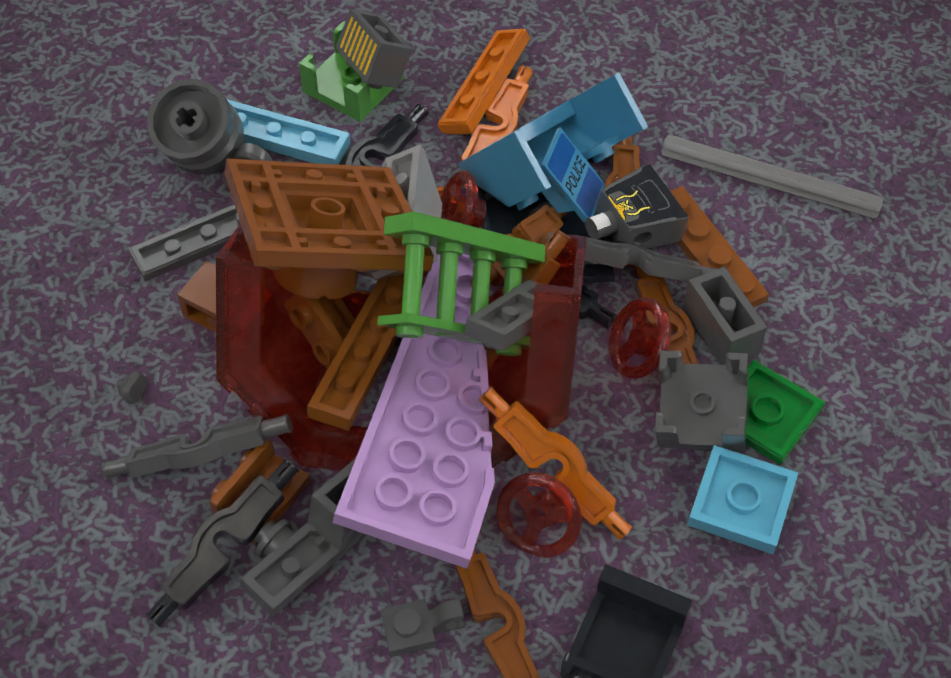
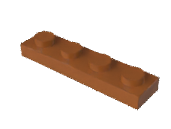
M681 186L671 190L672 195L689 216L681 240L677 242L687 257L705 267L719 269L725 266L753 307L767 302L769 293L686 189Z

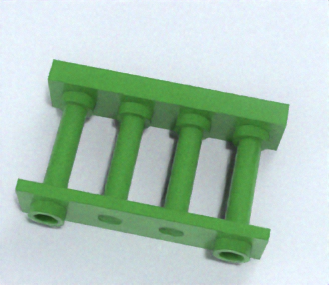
M415 211L385 217L384 235L402 239V246L406 247L402 313L378 316L377 325L396 329L395 336L403 338H423V334L483 345L482 342L464 335L466 324L454 322L458 256L463 254L469 255V261L473 263L471 316L489 303L491 264L499 262L501 263V269L505 270L503 294L505 295L521 284L522 271L527 270V264L545 262V245ZM429 246L436 247V254L440 255L436 318L420 315L424 248ZM524 336L504 351L496 349V354L502 356H521L522 349L540 348V339Z

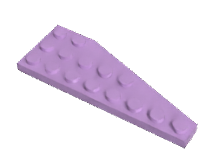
M465 254L458 256L454 322L466 324V319L470 317L472 292L470 280L473 275V263L469 261V255ZM438 255L437 262L432 264L431 271H429L421 291V316L436 318L440 255ZM423 334V338L402 339L334 513L332 523L467 569L495 483L494 468H492L491 463L492 432H489V410L478 401V398L489 388L487 356L484 345Z

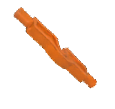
M524 65L520 66L514 79H505L485 112L486 119L499 124V126L478 124L461 160L470 157L518 129V113L528 96L529 85L527 83L533 75L530 67L527 66L525 70ZM461 172L456 180V184L463 186L465 183V188L470 189L473 182L465 178Z
M492 386L478 398V401L497 418L494 428L511 444L528 467L538 468L550 459L561 461L563 464L562 468L551 478L550 486L553 492L573 506L591 525H596L601 521L618 540L630 532L632 526L614 510L616 499L587 471L586 461L581 451L573 442L559 433L547 431L519 402L516 401L509 405Z

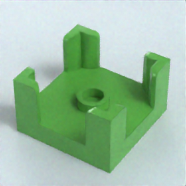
M343 21L333 31L335 52L317 70H315L313 55L308 54L299 63L302 91L361 122L394 88L382 86L381 89L371 88L369 84L361 81V77L353 68L346 64V59L335 48L345 21Z

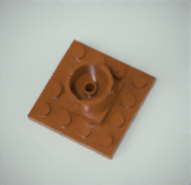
M245 159L226 160L225 177L254 266L272 269L275 279L288 291L306 298L320 299V297L326 296L327 299H337L345 297L354 291L359 272L395 270L404 273L406 247L402 246V239L384 235L385 217L409 213L412 210L390 167ZM429 246L424 248L423 271H431L434 254Z

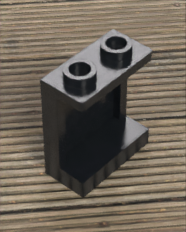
M605 564L591 605L569 653L567 652L563 658L560 676L563 678H663L687 620L693 600Z

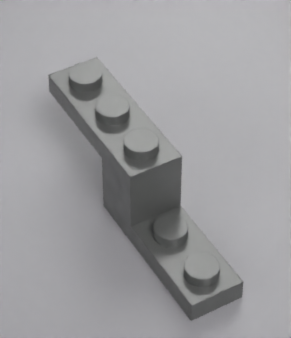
M356 459L312 494L308 522L241 578L240 587L271 617L276 615L367 535L332 523L334 513Z

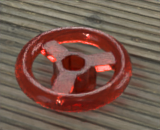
M467 170L458 171L447 182L441 194V218L479 228L485 218L486 203L483 199L478 198V187L474 175ZM463 182L466 186V195L461 194V183Z
M647 297L631 301L619 312L612 325L609 336V354L615 369L624 377L639 379L649 375L659 366L660 350L668 351L671 337L670 320L665 308L658 301ZM646 310L653 313L658 326L646 323ZM633 316V329L629 333L628 341L621 347L624 328ZM634 353L648 358L643 364L635 367L626 363Z
M538 472L525 473L510 480L498 497L496 514L499 527L505 538L517 548L534 556L551 558L566 552L576 542L582 525L580 506L572 491L557 478ZM540 486L546 489H541L532 495L527 487ZM513 497L516 498L525 510V519L528 525L523 537L517 532L511 521L510 504ZM537 508L543 510L546 517L542 516ZM557 522H568L565 534L558 541L546 545L536 544L542 529L553 526Z

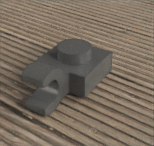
M426 599L380 609L390 657L436 648L434 634L465 628L460 599L443 602L428 611Z

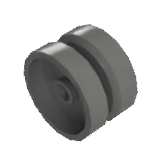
M198 79L178 80L165 87L155 97L147 114V131L153 144L181 170L196 175L214 174L226 167V160L234 159L233 157L237 149L244 141V127L238 112L213 85Z

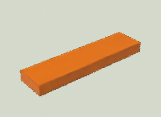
M526 29L496 30L439 120L437 126L440 132L445 134H472L529 42L530 36Z

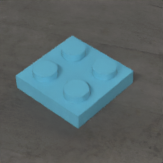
M714 445L687 525L774 554L798 472Z

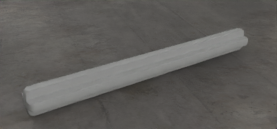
M667 135L663 142L662 155L870 218H877L882 208L883 198L874 194L673 135Z

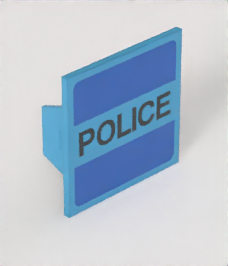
M559 127L541 165V169L550 180L549 183L551 185L542 194L558 213L575 211L580 219L586 222L587 218L595 215L600 193L604 189L605 183L561 127Z

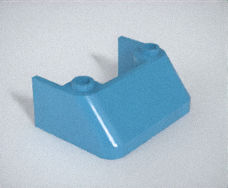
M617 73L457 164L465 178L507 207L516 204L518 210H521L539 200L538 193L551 187L550 180L543 173L541 165L559 127H561L586 160L592 158L594 163H597L615 153L612 148L613 145L646 129L648 125L620 73Z

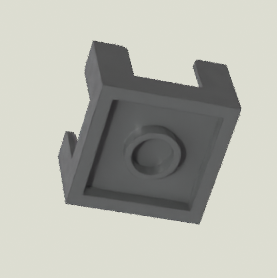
M660 350V412H656L655 423L658 447L712 451L715 445L734 452H745L748 353H726V365L684 364L681 351Z

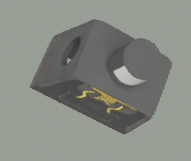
M649 163L606 186L601 191L596 215L586 219V229L589 236L593 239L598 240L610 235L615 243L629 244L648 249L679 242L689 216Z

